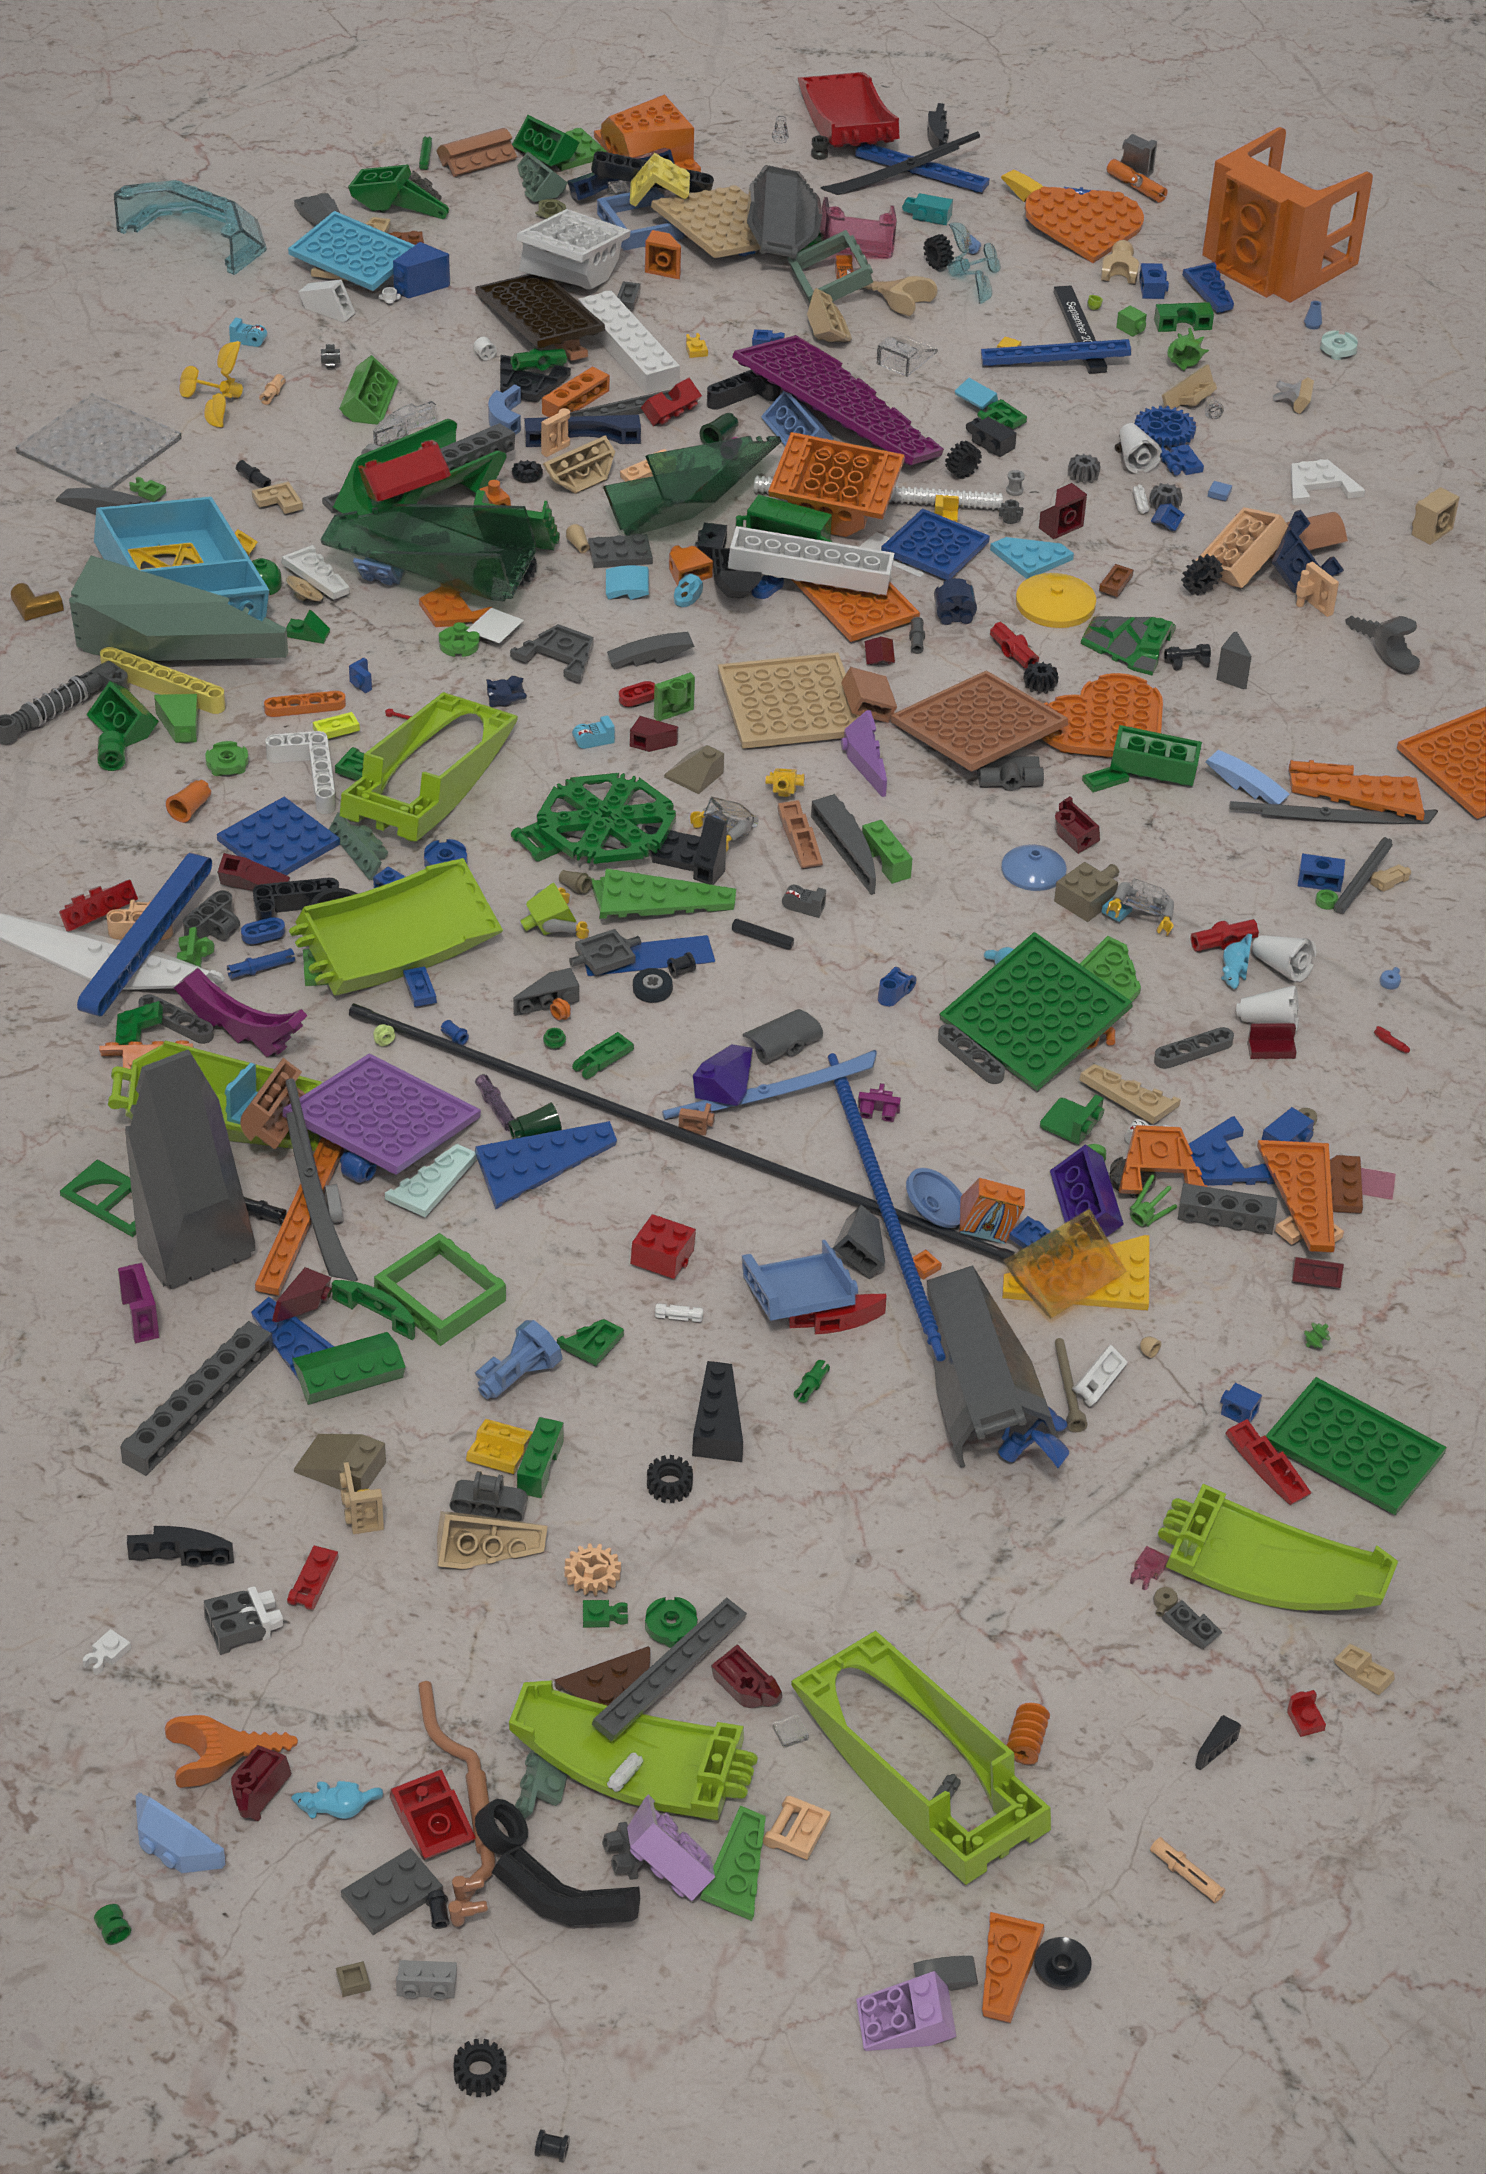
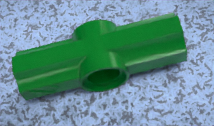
M534 348L529 352L514 353L511 356L512 368L515 371L529 369L544 371L549 367H554V365L564 366L567 363V356L562 348L542 351Z

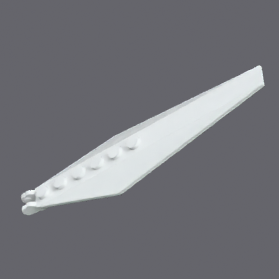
M0 913L1 941L89 981L92 980L121 942V940L82 931H66L64 927ZM153 949L123 990L174 989V986L196 968H199L215 985L222 984L225 978L221 972H216L215 970L208 971Z

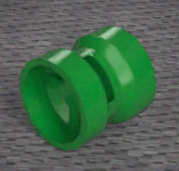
M108 1904L100 1908L94 1915V1921L97 1927L102 1929V1937L105 1943L109 1945L124 1941L131 1933V1927L128 1921L123 1919L124 1915L118 1904Z

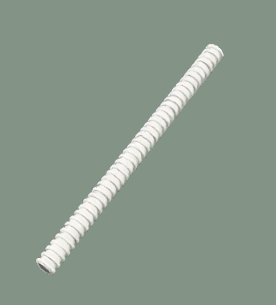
M756 476L754 481L755 493L759 491L761 494H764V492L768 494L773 479L770 476L768 478ZM896 485L889 503L891 501H895L894 503L900 501L901 504L903 502H907V504L913 502L914 505L916 503H919V505L925 503V505L931 504V506H934L936 495H949L959 497L958 506H961V508L967 506V508L973 507L974 509L976 507H980V509L984 507L986 510L992 508V510L998 508L999 510L1003 502L1002 493L996 495L995 492L993 494H990V492L984 494V492L978 493V491H975V493L969 491L967 493L965 490L953 492V489L941 491V489L935 490V488H932V490H929V488H926L925 490L923 487L911 489L910 486L908 488H905V486L899 488Z

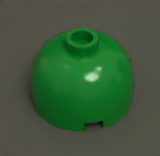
M264 558L252 560V563L267 585L270 595L277 593L282 587V575L278 566L271 560Z

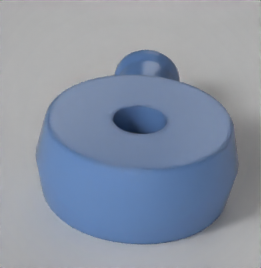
M1394 967L1393 970L1384 971L1380 976L1381 986L1390 990L1398 988L1401 983L1400 969Z

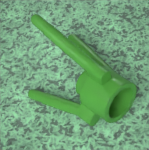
M1150 1175L1137 1200L1129 1208L1131 1210V1219L1139 1226L1145 1225L1149 1227L1154 1221L1177 1208V1205L1174 1204L1154 1215V1206L1171 1190V1186H1167L1150 1203H1141L1152 1184L1154 1175Z

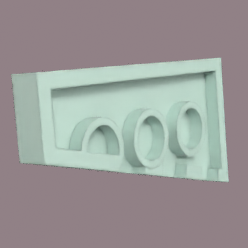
M459 1144L454 1145L435 1158L433 1164L420 1168L417 1175L411 1179L406 1178L401 1181L398 1188L385 1192V1200L426 1217L477 1160L475 1152Z

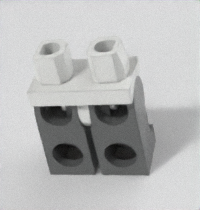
M254 1586L247 1588L248 1591H239L204 1600V1618L220 1655L229 1653L230 1647L242 1643L270 1639L271 1630L283 1627V1617L279 1609L267 1613L265 1611L275 1607V1599L271 1590L258 1593Z

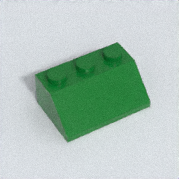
M109 681L86 714L103 733L106 731L121 733L125 738L126 747L147 739L159 722L127 688Z

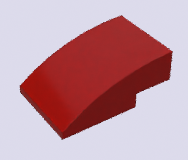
M442 1769L391 1789L390 1800L408 1836L424 1860L476 1839L455 1790H451Z

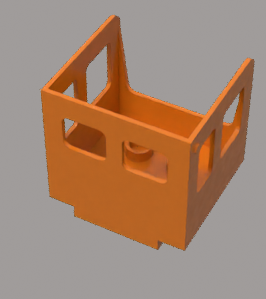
M1278 127L1215 161L1202 255L1212 260V263L1215 262L1217 271L1219 270L1223 275L1266 298L1275 294L1291 303L1358 264L1373 175L1366 171L1322 190L1309 188L1280 172L1286 130ZM1270 147L1268 166L1252 158V156ZM1357 192L1351 222L1327 235L1332 206ZM1349 237L1346 254L1331 247ZM1323 258L1332 262L1322 268Z

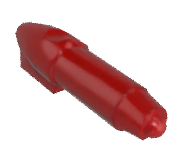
M1381 1026L1376 1027L1374 1034L1382 1042L1401 1052H1410V1048L1402 1041L1393 1037L1391 1032Z

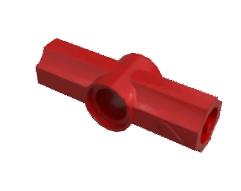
M1001 621L995 623L990 629V635L1001 645L1002 652L1007 658L1013 657L1026 669L1028 664H1034L1035 661L1039 663V656L1028 647L1027 640L1022 634H1014Z
M1254 919L1230 925L1227 921H1219L1214 924L1212 929L1191 933L1190 940L1195 952L1218 946L1225 950L1228 945L1242 941L1247 934H1252V938H1257L1259 930Z

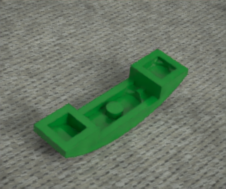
M334 1280L332 1282V1299L352 1310L357 1304H360L391 1320L392 1330L410 1340L415 1338V1321L412 1315L391 1295L359 1282Z

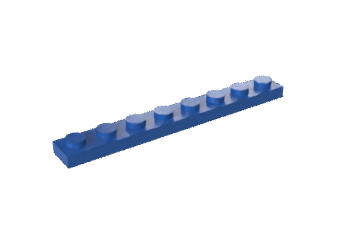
M862 142L855 152V156L861 157L864 160H872L889 166L905 161L909 157H914L873 144H867L866 142ZM932 161L908 170L913 174H920L926 178L937 179L943 183H951L975 192H983L990 181V178Z
M1129 339L981 349L983 366L1131 356Z

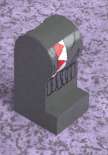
M790 885L782 898V904L791 911L820 918L826 904V889L818 887L817 891L803 889L799 885Z

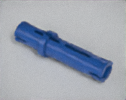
M292 948L254 959L246 958L243 962L227 965V971L230 970L228 976L230 979H234L246 974L255 975L257 971L295 962V957L291 956L294 955Z

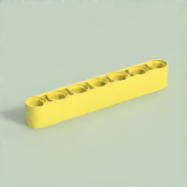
M106 647L100 651L101 664L105 661H111L126 671L128 683L160 695L197 694L198 709L212 714H219L225 710L224 689L220 686L117 648Z

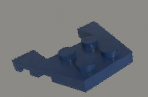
M1301 509L1294 512L1272 560V564L1293 593H1296L1301 572L1306 570L1308 563L1314 562L1320 567L1299 538V535L1311 524ZM1334 556L1329 557L1320 567L1331 576L1344 571Z

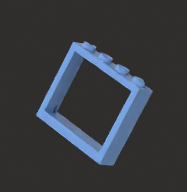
M655 187L647 192L636 207L630 204V192L597 199V215L604 222L627 229L616 215L617 212L651 206L653 200L665 197ZM666 220V224L631 230L630 237L622 241L621 248L625 251L645 247V241L652 230L670 233L675 240L684 239V233Z

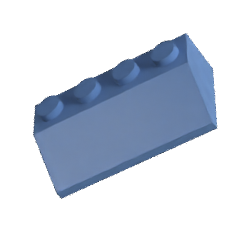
M783 391L761 416L785 446L791 432L829 440L834 439L809 408L792 393Z

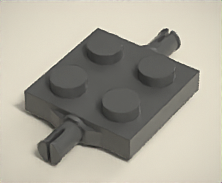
M616 929L576 941L575 949L580 955L569 958L570 965L574 967L584 963L589 966L596 976L635 963L636 956L630 948L641 945V939L638 935L625 939L620 936Z

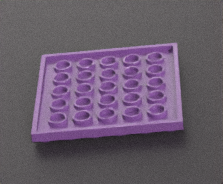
M370 1053L299 1098L307 1129L396 1175L479 1119L481 1115V1109ZM291 1104L283 1108L282 1116L285 1118L287 1113L292 1112Z

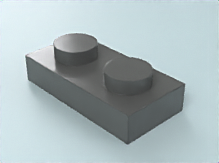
M622 282L617 297L628 309H634L641 290V283Z

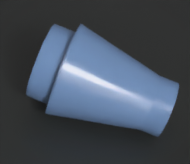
M1320 301L1311 302L1304 319L1305 326L1309 329H1318L1322 324V303Z

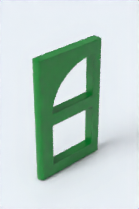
M97 1159L60 1190V1196L132 1238L136 1235L135 1220L128 1224L108 1212L129 1193H132L130 1177ZM98 1184L119 1186L98 1205L77 1194L78 1191Z

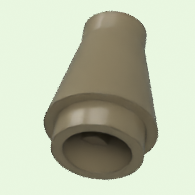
M562 870L559 874V882L564 883L578 894L587 893L592 886V879L587 873Z

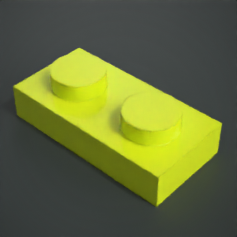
M352 712L312 722L313 730L324 732L328 739L360 731V724Z

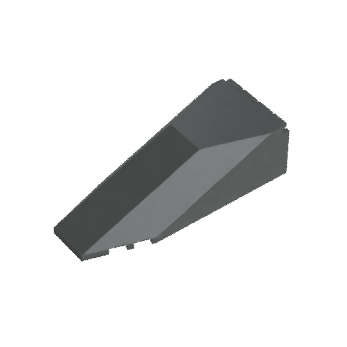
M185 1050L143 1066L136 1087V1091L139 1094L137 1104L131 1105L130 1109L133 1114L130 1126L125 1127L137 1245L139 1252L163 1287L167 1285L170 1289L186 1284L188 1282L187 1278L193 1281L210 1274L209 1269L215 1272L232 1265L231 1260L237 1263L250 1258L251 1252L255 1251V1239L219 1099L189 1050Z

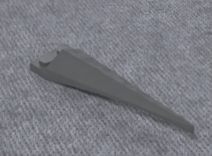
M320 193L294 200V206L299 214L315 225H318L334 211L340 213L335 200L328 193Z

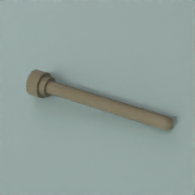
M1057 1338L1055 1340V1347L1069 1407V1413L1066 1417L1067 1426L1071 1432H1082L1088 1426L1086 1415L1079 1410L1076 1393L1072 1390L1074 1383L1065 1342L1062 1338Z

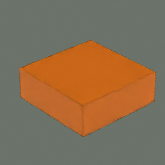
M926 1249L912 1257L919 1277L923 1280L941 1269L942 1263Z

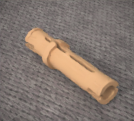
M1159 1837L1152 1844L1150 1851L1167 1863L1169 1870L1178 1872L1194 1887L1210 1898L1213 1903H1217L1226 1891L1225 1888L1221 1887L1190 1862L1183 1851L1178 1852L1164 1841L1162 1837Z

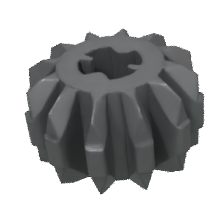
M1076 454L1069 461L1068 475L1071 476V480H1077V483H1093V480L1098 479L1101 469L1100 462L1096 457H1092L1091 454Z
M1160 483L1159 485H1154L1149 499L1151 507L1156 508L1157 511L1159 505L1172 504L1179 509L1183 497L1181 488H1177L1175 484Z

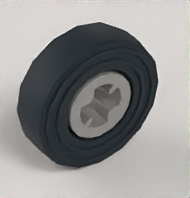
M647 968L641 970L633 979V993L644 1002L658 1003L670 997L673 990L671 976L661 969Z

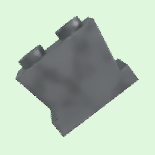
M1131 134L1123 142L1122 149H1124V153L1120 162L1131 167L1136 173H1141L1149 178L1154 172L1158 141L1152 139L1147 141Z

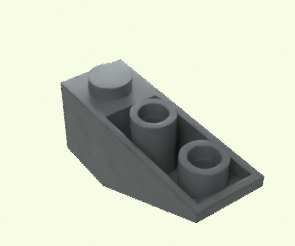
M567 968L549 972L514 996V1016L549 1009L550 1005L557 998H561L569 1004L579 1002V983L572 969Z

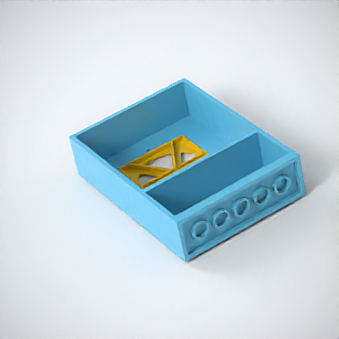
M212 496L96 508L94 543L103 559L230 599L229 605L243 611L244 607L250 609L248 615L260 621H263L264 617H266L269 589ZM174 554L176 557L173 565L170 566L155 558L154 555ZM184 557L195 562L181 565ZM144 561L155 567L140 569Z

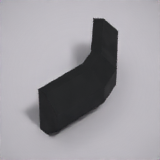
M712 548L714 581L728 598H744L761 581L762 572L729 569L730 548Z
M520 1845L504 1853L492 1871L500 1881L540 1916L568 1926L629 1922L638 1918L640 1905L639 1886L584 1891L567 1886Z

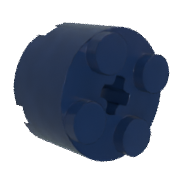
M960 578L944 581V585L938 586L934 591L937 616L941 623L949 625L952 622H962L964 624L972 622L973 616L977 611L973 586Z

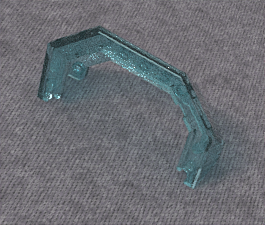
M171 180L124 185L114 193L117 231L123 234L126 233L127 228H134V232H138L157 217L171 215L172 211L182 210L183 213L196 212L226 223L221 228V235L228 238L230 242V255L225 259V266H227V272L230 274H237L267 250L259 221L235 201L215 195L209 191H204L181 181Z

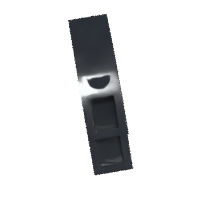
M938 103L936 111H929L927 137L933 149L946 144L949 138L950 129H947V122H945L947 111L944 110L945 104Z
M154 1526L153 1534L127 1535L129 1560L181 1558V1566L234 1563L233 1543L209 1532L177 1526Z

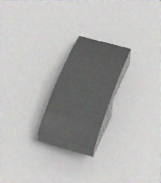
M1183 1600L1178 1602L1162 1617L1182 1637L1203 1649L1222 1634V1631L1205 1614L1199 1617Z
M949 1956L913 1963L915 1977L935 1971L951 1991L978 1984L973 1956Z

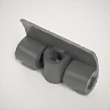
M1003 756L977 769L979 786H1004L1005 789L1012 791L1020 786H1043L1044 769L1040 767L1038 756Z
M796 1009L743 1033V1037L756 1043V1054L759 1060L766 1064L783 1056L784 1052L789 1056H796L805 1045L823 1037V1029L813 1016L801 1009Z

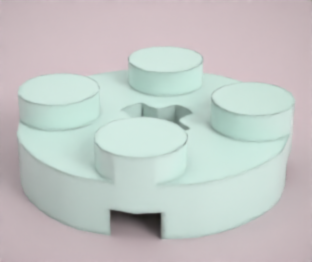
M1336 330L1329 331L1322 336L1320 349L1331 355L1332 359L1341 360L1342 357H1348L1357 353L1358 340L1348 332H1345L1344 335L1339 334V331Z

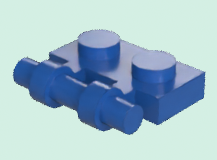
M1188 444L1171 447L1170 451L1161 448L1160 458L1167 464L1168 470L1174 473V475H1179L1181 471L1185 475L1203 472L1204 465Z

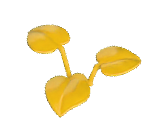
M239 341L227 343L219 351L217 365L221 368V374L228 379L222 381L220 385L198 380L199 370L195 366H188L181 373L179 391L183 397L189 398L194 394L196 383L219 388L222 394L217 393L213 395L212 399L208 400L205 405V419L215 427H224L225 397L239 398L243 392L242 384L235 382V378L229 376L237 359L241 344Z

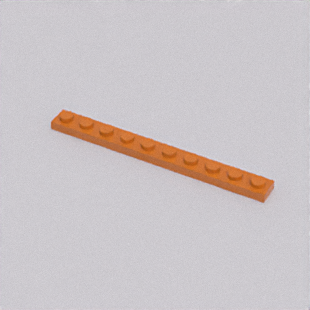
M321 1137L313 1156L324 1194L325 1185L329 1184L344 1148ZM301 1184L255 1283V1291L279 1296L311 1225V1218Z

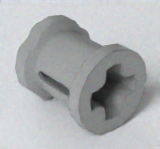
M1012 470L1008 473L1009 485L1006 487V492L1011 496H1019L1023 493L1022 481L1025 479L1022 471Z

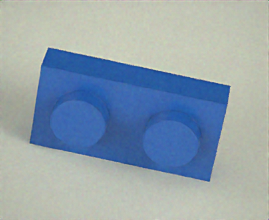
M425 967L403 970V978L414 1007L437 1003L436 994Z

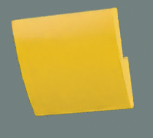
M485 1419L477 1430L476 1440L467 1451L466 1461L514 1474L523 1459L533 1432Z

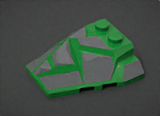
M1096 616L1092 618L1081 639V644L1099 654L1106 652L1111 654L1113 661L1118 662L1120 659L1128 663L1127 668L1133 671L1153 675L1158 665L1160 650L1165 640H1171L1176 630V625L1172 621L1156 617Z

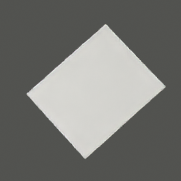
M490 608L466 631H476L481 637L500 643L524 620Z

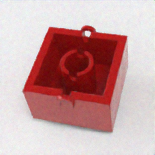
M651 1214L632 1241L630 1264L675 1279L681 1269L687 1267L689 1257L694 1252L696 1229Z

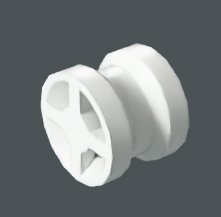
M487 337L478 338L473 345L474 351L483 360H490L496 355L497 348Z

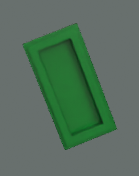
M1108 767L1083 775L1082 781L1094 793L1129 782L1130 776L1126 772H1118Z

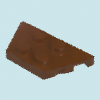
M647 1646L554 1679V1686L558 1691L563 1689L572 1696L608 1706L650 1668V1647Z

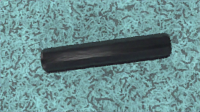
M738 918L732 923V930L737 933L788 950L794 945V938Z

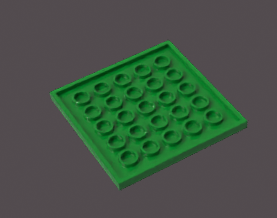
M1033 932L946 1007L939 1016L943 1022L956 1026L999 1061L1006 1069L1038 1091L1133 1007L1131 1000L1039 934Z

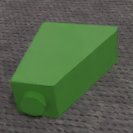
M197 694L154 695L156 715L175 743L197 742Z

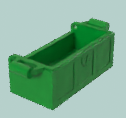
M758 494L748 508L747 515L736 516L735 529L736 526L743 527V521L746 520V528L832 542L830 540L832 514Z

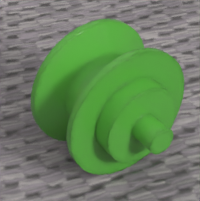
M1311 1323L1313 1330L1311 1332L1304 1331L1305 1339L1307 1340L1306 1346L1310 1347L1312 1345L1315 1348H1323L1322 1341L1324 1339L1328 1341L1331 1339L1327 1330L1329 1326L1326 1323L1324 1325Z

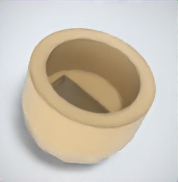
M1151 1336L1143 1338L1140 1342L1141 1352L1149 1358L1155 1357L1161 1348V1341Z

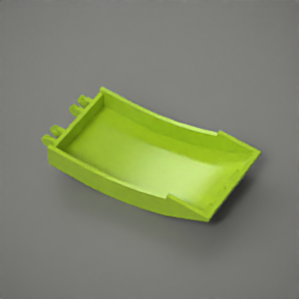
M464 858L426 866L425 869L407 877L359 894L305 906L295 921L297 925L289 929L291 936H303L295 941L297 948L308 946L316 962L309 966L310 972L323 973L315 978L316 984L328 983L334 996L403 977V970L434 966L461 954L503 931Z

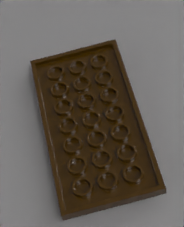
M525 274L475 287L476 294L537 348H546L548 345L562 344L568 340H578L583 336H593L605 331V324L550 278Z

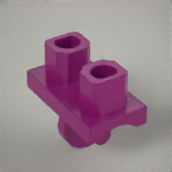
M880 1083L879 1089L870 1088L869 1093L859 1092L858 1108H860V1116L865 1119H871L874 1110L882 1111L883 1121L894 1122L896 1115L900 1114L901 1097H894L892 1091H885L884 1083Z

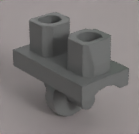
M620 1822L616 1831L604 1834L602 1845L605 1852L618 1851L619 1853L613 1855L611 1860V1866L615 1874L627 1873L630 1880L638 1879L637 1870L646 1860L639 1861L630 1852L627 1822Z

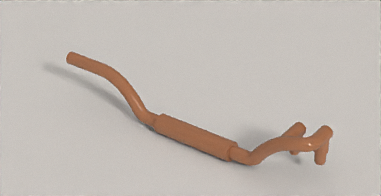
M422 1681L418 1687L423 1722L429 1737L445 1752L464 1760L467 1763L468 1769L465 1779L473 1832L476 1837L475 1846L477 1853L481 1856L482 1865L470 1878L460 1875L455 1876L452 1880L456 1898L455 1901L448 1905L452 1924L460 1927L464 1924L465 1917L488 1910L487 1901L473 1903L470 1901L476 1890L484 1887V1882L492 1876L496 1862L494 1852L490 1851L482 1843L475 1828V1816L479 1810L489 1803L486 1773L481 1769L478 1754L473 1749L453 1741L440 1729L436 1718L432 1684L429 1681Z

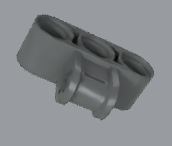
M226 890L217 891L183 919L184 936L189 935V928L196 927L197 936L200 939L211 935L219 940H225L232 930H237L240 927V920L233 913L232 894Z
M477 1471L474 1481L459 1480L456 1482L449 1506L456 1513L521 1521L528 1495L522 1489L504 1486L503 1475L499 1474L496 1477L483 1475L481 1471Z

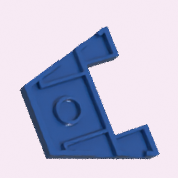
M1235 1116L1230 1117L1189 1143L1193 1153L1191 1156L1196 1167L1200 1168L1204 1185H1232L1233 1182H1245L1246 1185H1255L1256 1181H1266L1267 1184H1275L1266 1163L1244 1168L1226 1142L1243 1137L1244 1129Z

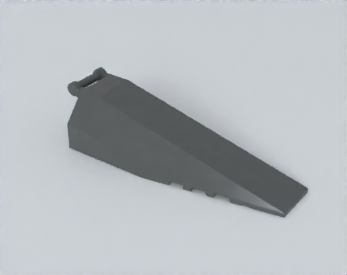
M765 165L749 186L747 224L760 245V253L778 254L796 260L797 253L818 237L823 215L819 196L813 192V188L806 184L807 181L800 171Z
M972 1265L927 1280L929 1305L938 1326L937 1332L941 1334V1345L946 1356L945 1360L937 1361L933 1352L936 1390L960 1467H965L962 1446L973 1429H975L977 1438L980 1440L986 1438L985 1435L1005 1428L1018 1424L1020 1426L1026 1425L1027 1421L1024 1413L1045 1420L1051 1434L1058 1437L1033 1363L974 1266Z

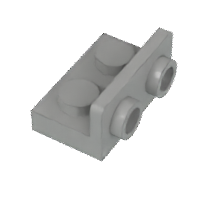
M399 1960L398 1976L396 1977L397 1996L409 1999L429 1997L437 2000L454 1998L457 1962Z

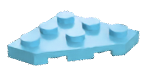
M1005 537L990 545V550L1026 579L1063 565L1074 558V553L1061 543Z

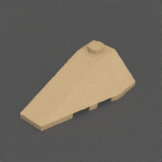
M440 1511L437 1532V1566L467 1569L486 1563L490 1564L500 1560L544 1552L548 1526Z

